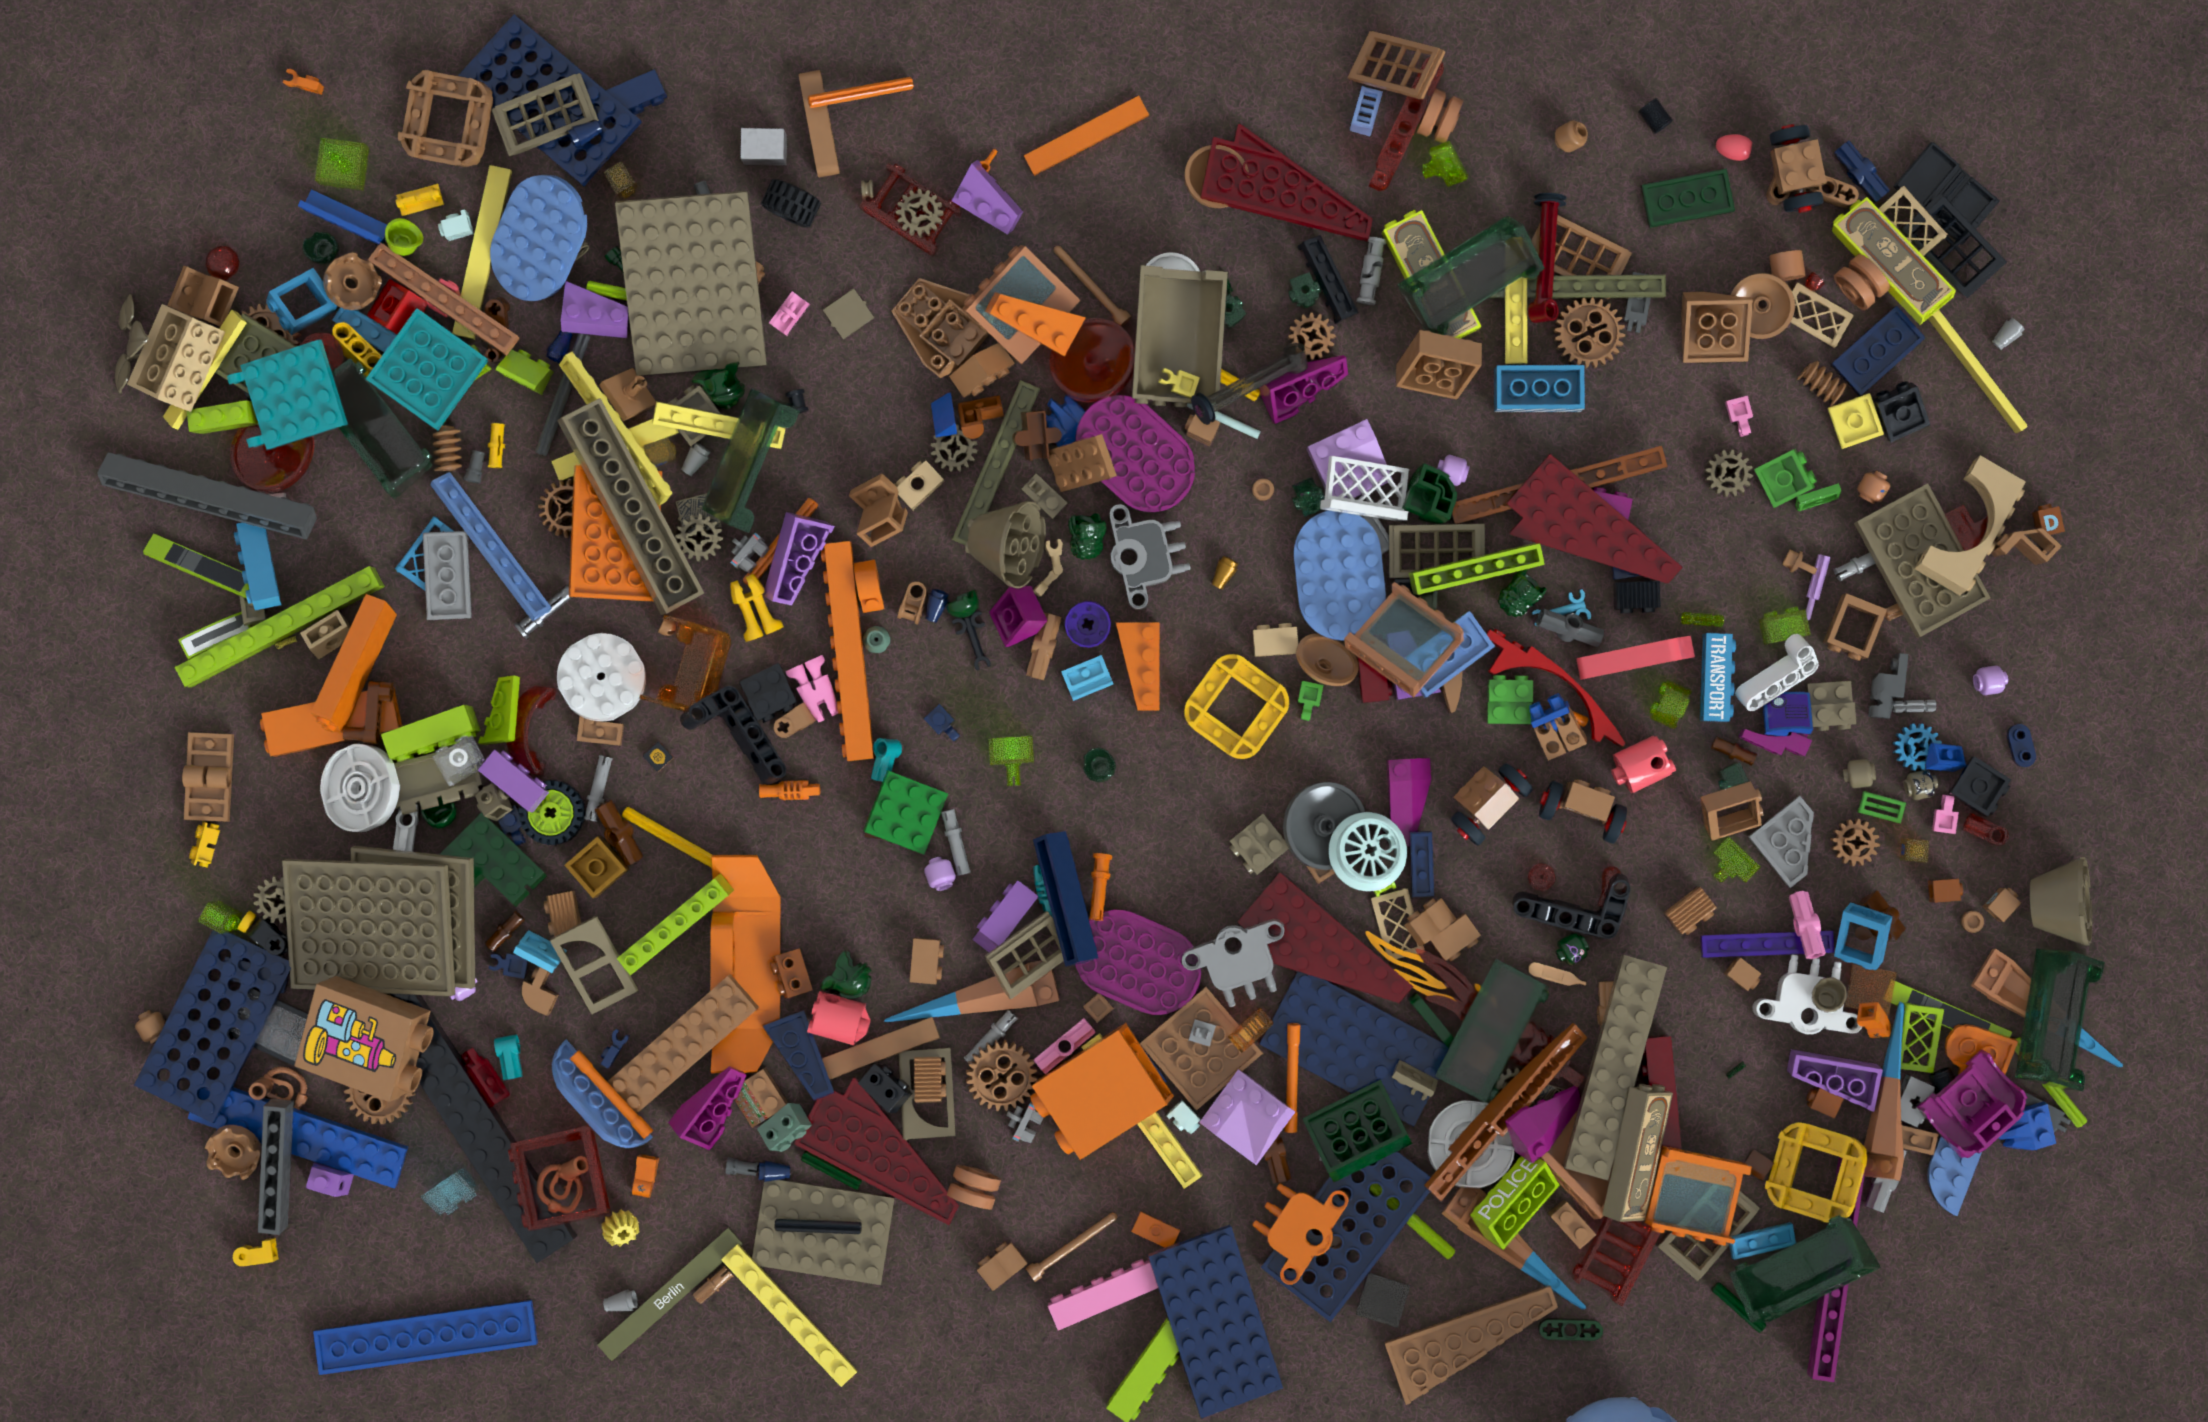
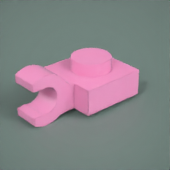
M1748 396L1726 401L1725 404L1730 423L1737 422L1740 437L1749 435L1751 430L1747 419L1752 418L1753 414Z
M1942 795L1941 810L1935 809L1932 831L1956 834L1959 812L1952 811L1954 796Z

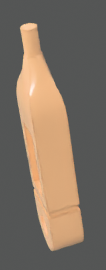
M1536 962L1528 966V972L1535 977H1541L1542 979L1567 986L1576 984L1586 986L1587 983L1581 981L1568 971Z

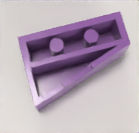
M976 160L969 167L952 202L1002 232L1009 234L1014 230L1023 211L995 182L996 180L986 172L982 164Z
M565 281L561 314L562 332L627 338L629 327L627 306Z
M494 750L478 771L528 812L533 813L549 794V791L545 789L547 785L537 777L535 779L529 775L530 771L522 764L517 765L512 760L513 757L506 751Z
M1019 881L1014 886L1012 884L1008 885L1002 893L1005 895V898L1001 902L997 900L989 910L992 912L991 916L988 919L984 917L977 926L979 931L973 938V941L988 952L1006 940L1039 897Z

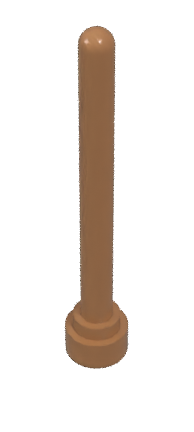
M1061 246L1054 247V253L1113 315V322L1117 327H1123L1132 316L1126 310L1119 309Z
M1110 1213L1041 1263H1031L1027 1266L1026 1270L1034 1282L1042 1278V1275L1045 1273L1044 1270L1116 1221L1117 1214Z

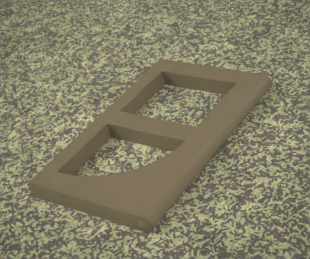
M593 916L550 939L552 946L591 1014L638 991L630 974L617 960L619 954L597 916ZM571 941H586L598 946L605 954L574 969L561 945ZM611 963L624 987L593 1002L580 978Z
M951 1048L913 1050L899 1053L900 1078L909 1085L908 1090L913 1093L901 1107L903 1139L956 1136ZM914 1057L945 1058L948 1128L933 1126L925 1122L914 1109L912 1099H915V1090L911 1088L910 1060H914Z

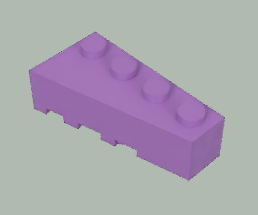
M786 512L763 596L774 602L792 605L805 582V576L809 569L813 568L817 554L820 550L822 551L829 532L832 533L835 526L823 520Z
M1791 1049L1787 1071L1791 1076L1822 1088L1836 1096L1838 1095L1854 1104L1863 1106L1870 1111H1875L1883 1071L1877 1064Z

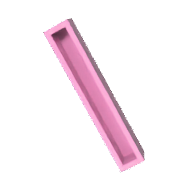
M1143 1259L1131 1264L1132 1268L1125 1271L1123 1268H1119L1111 1272L1112 1276L1103 1279V1276L1091 1281L1092 1285L1083 1288V1285L1077 1286L1070 1290L1071 1294L1064 1297L1063 1294L1052 1297L1050 1299L1051 1302L1048 1303V1308L1057 1330L1059 1331L1157 1289V1283L1149 1260L1146 1262Z

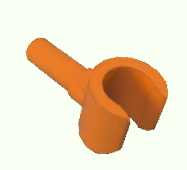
M996 149L991 151L985 161H980L987 173L990 170L991 161L998 152Z

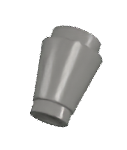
M2011 318L2009 321L2006 320L1992 343L2002 350L2022 336V332L2025 329L2014 318Z
M696 442L694 446L690 447L681 470L692 476L709 459L711 452Z
M627 1289L604 1299L603 1305L606 1312L632 1311L633 1308H637L638 1299L634 1290L630 1291Z

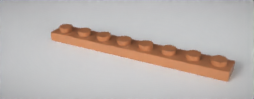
M380 243L369 257L368 261L372 262L374 266L506 356L520 339L516 334L400 255L393 253L384 244Z

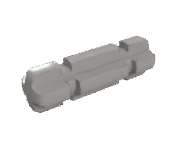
M1924 700L1895 701L1893 705L1894 713H1902L1903 711H1936L1935 700H1925V702Z

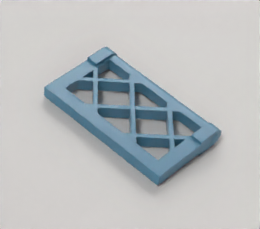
M434 516L395 568L397 572L407 577L424 591L425 582L419 579L418 572L425 570H418L416 557L424 556V553H415L423 542V533H430L435 525L440 528L441 532H455L441 522L438 517ZM410 558L414 559L415 570L408 571L404 568Z

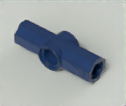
M1849 140L1833 153L1847 169L1848 177L1853 179L1852 181L1855 185L1861 186L1874 203L1890 191L1888 186L1877 175L1874 164L1868 158H1863Z

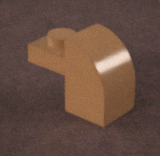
M536 967L531 977L534 980L533 983L528 980L523 982L522 996L525 1003L531 1009L548 1016L559 994L543 988L550 972L541 967Z

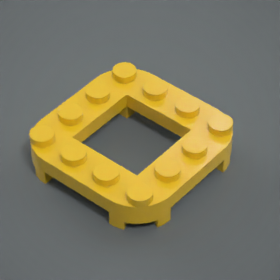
M1229 654L1220 657L1202 679L1185 704L1184 716L1188 725L1226 754L1236 759H1246L1254 756L1260 750L1287 713L1289 696L1281 684L1251 664L1244 657ZM1231 677L1266 701V704L1242 737L1206 712Z
M1799 1122L1789 1125L1778 1136L1780 1141L1769 1180L1765 1183V1189H1767L1769 1198L1779 1208L1823 1222L1838 1223L1847 1220L1854 1210L1867 1163L1865 1146L1853 1137L1814 1125ZM1803 1146L1843 1158L1831 1200L1791 1188Z

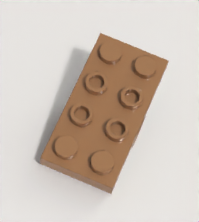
M1102 434L1049 450L1050 459L1048 461L1054 472L1056 484L1060 492L1117 476Z
M188 732L187 765L184 766L182 782L185 787L184 820L230 822L234 734Z

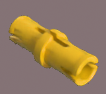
M491 423L490 443H488V448H490L488 467L502 468L503 449H505V444H503L505 424Z

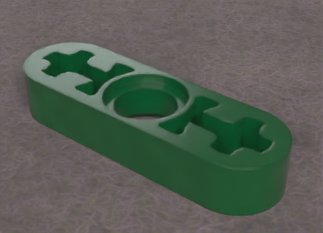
M1417 993L1408 998V1001L1446 1047L1452 1046L1456 1042L1455 1038Z
M1547 1318L1539 1323L1538 1331L1547 1340L1595 1341L1602 1336L1603 1327L1594 1319ZM1548 1323L1553 1328H1559L1558 1323H1561L1560 1332L1562 1335H1558V1331H1551L1550 1335H1547L1543 1328L1547 1327ZM1572 1323L1576 1325L1577 1330L1574 1335L1565 1334L1564 1329L1567 1324ZM1580 1324H1583V1328H1591V1324H1594L1598 1331L1594 1332L1593 1336L1588 1331H1582L1583 1336H1580Z

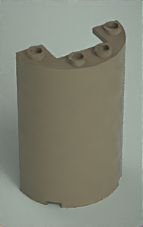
M1140 266L1132 399H1135V403L1148 404V401H1153L1155 406H1166V402H1172L1174 407L1187 408V403L1191 404L1190 398L1171 392L1173 385L1158 383L1159 379L1168 380V375L1162 372V369L1166 368L1171 370L1174 375L1177 374L1178 370L1200 377L1194 395L1202 393L1208 398L1212 406L1213 404H1219L1228 272L1210 270L1201 272L1163 269V267Z

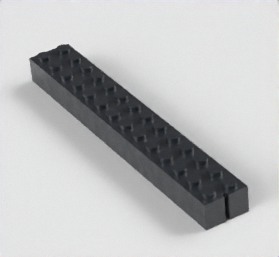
M387 994L430 1010L421 995ZM431 1011L427 1026L433 1028L432 1040L424 1052H419L416 1067L422 1069L420 1085L531 1256L538 1263L575 1239L577 1234L563 1213L559 1211L556 1213L550 1212L547 1205L540 1200L537 1195L538 1174L493 1106L490 1107L467 1072L466 1064ZM543 1184V1191L546 1197L554 1200Z

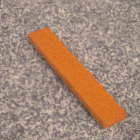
M1137 96L1024 155V158L1035 176L1148 117L1149 113L1140 96Z

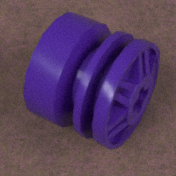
M1080 602L1071 608L1066 616L1065 629L1067 636L1080 647L1090 648L1098 646L1107 638L1110 632L1111 620L1109 613L1097 602ZM1085 618H1088V620L1093 619L1094 623L1091 630L1087 627L1083 628L1082 625L1085 623Z

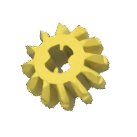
M620 1209L618 1213L612 1211V1215L610 1217L606 1216L605 1222L601 1224L604 1239L611 1246L617 1244L621 1247L623 1243L629 1245V1241L636 1240V1234L640 1233L637 1217L629 1210L624 1212Z

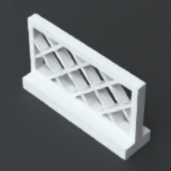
M1329 456L1325 500H1321L1320 509L1391 521L1407 520L1408 511H1404L1402 506L1406 497L1409 469ZM1335 462L1341 463L1345 468V471L1340 476L1335 471ZM1356 466H1360L1365 473L1359 479H1357L1352 471ZM1376 469H1379L1384 476L1378 482H1376L1371 474ZM1395 472L1401 473V481L1398 485H1395L1390 477ZM1347 474H1349L1354 482L1349 488H1346L1341 480ZM1366 477H1368L1373 485L1367 492L1361 484ZM1387 480L1392 490L1385 495L1380 485ZM1336 483L1343 490V493L1338 497L1332 496L1333 486ZM1356 486L1362 493L1358 500H1355L1350 493ZM1375 489L1381 496L1377 503H1374L1369 496ZM1393 493L1399 498L1398 506H1393L1388 499Z

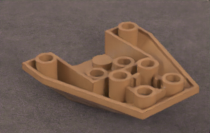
M919 278L891 312L923 365L939 378L955 372L988 337L989 333L968 313L962 310L965 306L963 303L970 296L969 294ZM981 300L976 305V310L992 325L994 317L984 312L988 304Z

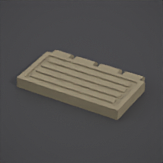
M471 744L394 763L400 784L396 809L401 808L402 815L417 812V803H420L422 810L439 806L437 798L442 797L443 805L461 800L459 792L464 793L465 799L474 797L479 793L478 787H482ZM463 749L467 753L468 759L463 766L457 767L451 764L449 755L453 750ZM456 752L453 755L454 762L461 763L464 760V755L461 752Z

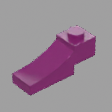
M1741 729L1738 738L1775 755H1782L1785 749L1800 757H1804L1812 740L1807 738L1808 734L1789 732L1787 736H1767L1747 729Z

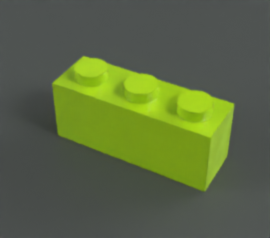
M240 401L192 409L191 412L187 411L189 432L204 434L259 425L252 401Z

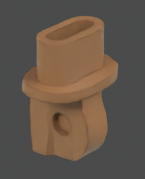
M1791 549L1788 551L1782 563L1783 566L1790 568L1791 573L1800 567L1815 575L1817 568L1802 561L1803 552L1799 551L1797 553Z

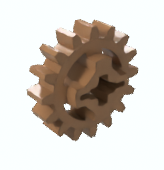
M1310 313L1309 318H1306L1303 314L1301 315V322L1297 319L1294 320L1296 327L1290 326L1289 330L1293 334L1288 335V339L1293 340V342L1289 346L1290 348L1296 347L1294 354L1297 355L1301 352L1303 360L1306 356H1309L1310 361H1313L1316 355L1319 359H1322V352L1328 355L1330 351L1327 347L1334 346V343L1330 341V339L1336 337L1335 334H1330L1334 327H1328L1329 319L1322 321L1321 314L1317 318H1314L1313 313ZM1307 323H1313L1311 327L1306 329L1302 327ZM1320 326L1324 329L1326 337L1321 335ZM1311 332H1314L1317 339H1313L1311 342L1306 334L1310 335ZM1297 336L1303 340L1304 347H1301ZM1316 345L1323 346L1318 350L1310 351Z
M1851 819L1846 820L1847 825L1843 823L1838 824L1841 830H1834L1833 833L1837 836L1830 840L1836 844L1831 847V850L1838 851L1835 857H1843V864L1850 860V866H1855L1856 861L1859 866L1864 865V859L1867 862H1871L1870 855H1877L1874 847H1880V844L1875 843V839H1878L1879 835L1872 834L1875 828H1867L1869 824L1867 821H1864L1861 825L1860 819H1855L1854 824ZM1852 828V830H1850V834L1846 837H1843L1844 833ZM1863 831L1866 833L1868 840L1862 835ZM1856 839L1857 841L1863 842L1864 844L1853 845L1851 843H1848L1847 841H1852ZM1842 845L1847 848L1849 855L1844 852ZM1864 848H1868L1863 855L1859 856Z

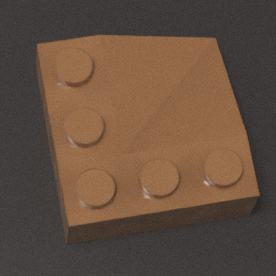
M1419 330L1396 365V387L1457 400L1482 365V343Z

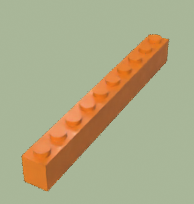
M850 541L828 543L824 545L825 549L821 551L822 563L826 562L827 571H823L824 583L829 586V593H826L827 606L831 605L828 623L829 627H833L834 636H830L831 649L836 651V657L832 658L834 671L838 670V679H835L836 692H840L841 701H837L838 714H842L843 722L839 723L841 736L845 735V744H842L843 757H847V761L875 759L852 543Z

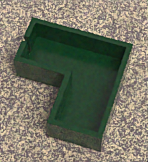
M482 812L439 854L474 858V888L486 878L515 907L530 894L524 888L527 884L534 890L547 877L487 817H484Z

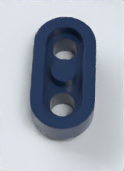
M2022 724L2011 726L2007 731V739L2013 761L2017 766L2029 767L2036 760V752L2030 730ZM2018 731H2021L2023 733V737L2021 739L2017 738ZM2024 752L2028 754L2027 760L2022 758Z

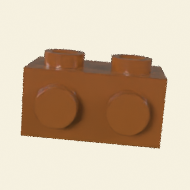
M800 948L772 957L773 961L770 962L773 974L778 976L779 983H777L779 994L784 995V999L813 990Z

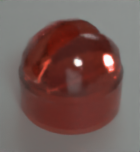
M1814 272L1808 275L1805 280L1806 287L1811 291H1816L1825 284Z

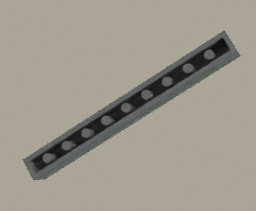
M108 452L97 473L103 486L306 540L317 520L314 507L307 503H297L285 497L279 498L271 496L266 492L252 491L244 486L237 487L225 481L218 482L202 475L196 476L188 474L183 470L169 469L164 465L150 464L142 459H131L123 454Z

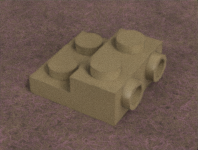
M693 384L684 391L686 396L680 400L675 397L668 403L721 414L700 385L695 387ZM678 429L690 446L707 435Z
M1851 681L1806 684L1807 692L1810 693L1813 727H1816V731H1828L1829 726H1837L1838 730L1851 729V725L1856 724L1855 702H1853Z
M1261 814L1229 840L1232 844L1229 846L1230 850L1236 857L1241 855L1246 861L1243 863V866L1250 874L1255 872L1256 875L1289 849L1286 841L1264 814Z

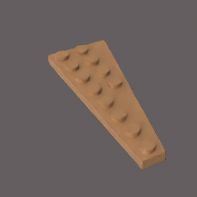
M1551 1286L1522 1294L1384 1342L1405 1404H1410L1422 1394H1426L1439 1383L1446 1381L1448 1377L1459 1370H1463L1486 1355L1488 1351L1503 1344L1508 1338L1516 1333L1518 1334L1528 1325L1558 1308Z

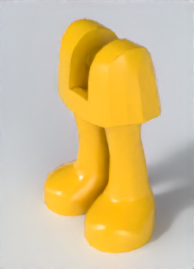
M754 574L746 577L748 587L751 589V592L746 594L743 593L738 580L730 583L733 604L739 605L746 622L747 630L743 634L745 642L764 635L750 606L749 601L751 600L755 604L766 635L784 627L781 620L774 619L769 613L762 595L765 589Z

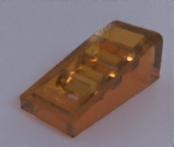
M1258 1008L1228 1038L1243 1053L1274 1023L1262 1008ZM1238 1033L1245 1039L1246 1043L1240 1038Z

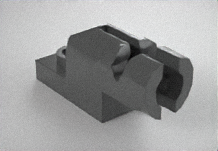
M1895 654V658H1892L1890 662V670L1893 671V674L1877 673L1873 677L1870 700H1875L1878 704L1869 706L1868 717L1891 719V712L1895 702L1892 701V698H1904L1909 654Z

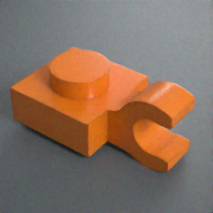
M286 70L288 74L293 75L291 81L283 80L286 86L298 87L302 90L322 95L324 86L319 82L318 78L306 75V78H302L294 70Z

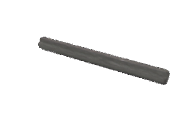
M578 333L572 351L582 362L590 336ZM565 373L561 379L535 450L537 454L547 456L559 424L557 420L563 414L573 386Z

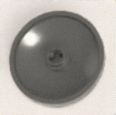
M1318 782L1301 789L1287 806L1283 820L1284 838L1295 858L1311 868L1333 869L1329 859L1331 836L1344 819L1351 815L1365 812L1361 801L1350 789L1337 783ZM1357 827L1356 830L1365 840L1364 827ZM1353 833L1349 834L1348 840L1361 844ZM1345 843V852L1358 851L1357 847ZM1357 854L1346 856L1347 862L1349 863Z

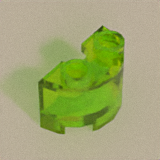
M1667 679V682H1662L1658 693L1661 694L1659 701L1653 702L1649 713L1652 714L1650 719L1675 729L1679 718L1682 719L1690 701L1688 698L1692 690Z

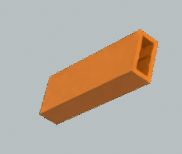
M368 594L365 595L312 708L311 714L316 718V722L322 724V728L327 731L334 732L338 730L343 732L344 726H346L397 616L384 600Z
M395 688L392 701H382L379 734L403 727ZM367 691L361 692L346 726L364 728ZM315 702L261 713L260 726L262 731L265 732L267 739L264 741L265 750L273 757L351 740H343V732L338 730L334 732L327 731L322 728V724L316 722V718L311 714Z

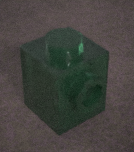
M1740 762L1717 771L1720 778L1718 785L1721 790L1749 782Z

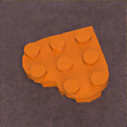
M1959 1024L1953 1028L1946 1038L1945 1053L1953 1064L1959 1066L1958 1075L1968 1067L1966 1063L1981 1049L1988 1052L1999 1069L2006 1074L2018 1041L1975 1025Z

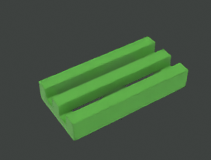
M1838 483L1797 496L1795 503L1797 511L1837 500L1841 493L1840 485Z
M1862 791V798L1857 812L1901 824L1906 802ZM1867 797L1891 804L1899 805L1900 808L1898 810L1876 803L1868 802L1866 800ZM1866 805L1869 807L1898 814L1897 818L1877 812L1865 810L1864 808Z

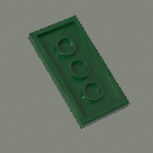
M1727 168L1641 185L1649 228L1735 211Z

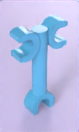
M1583 589L1579 590L1580 598L1578 600L1573 598L1572 592L1568 593V600L1572 604L1549 610L1561 615L1575 612L1574 614L1579 616L1583 612L1586 614L1587 620L1591 619V613L1585 606V592ZM1534 610L1531 614H1539L1541 610Z

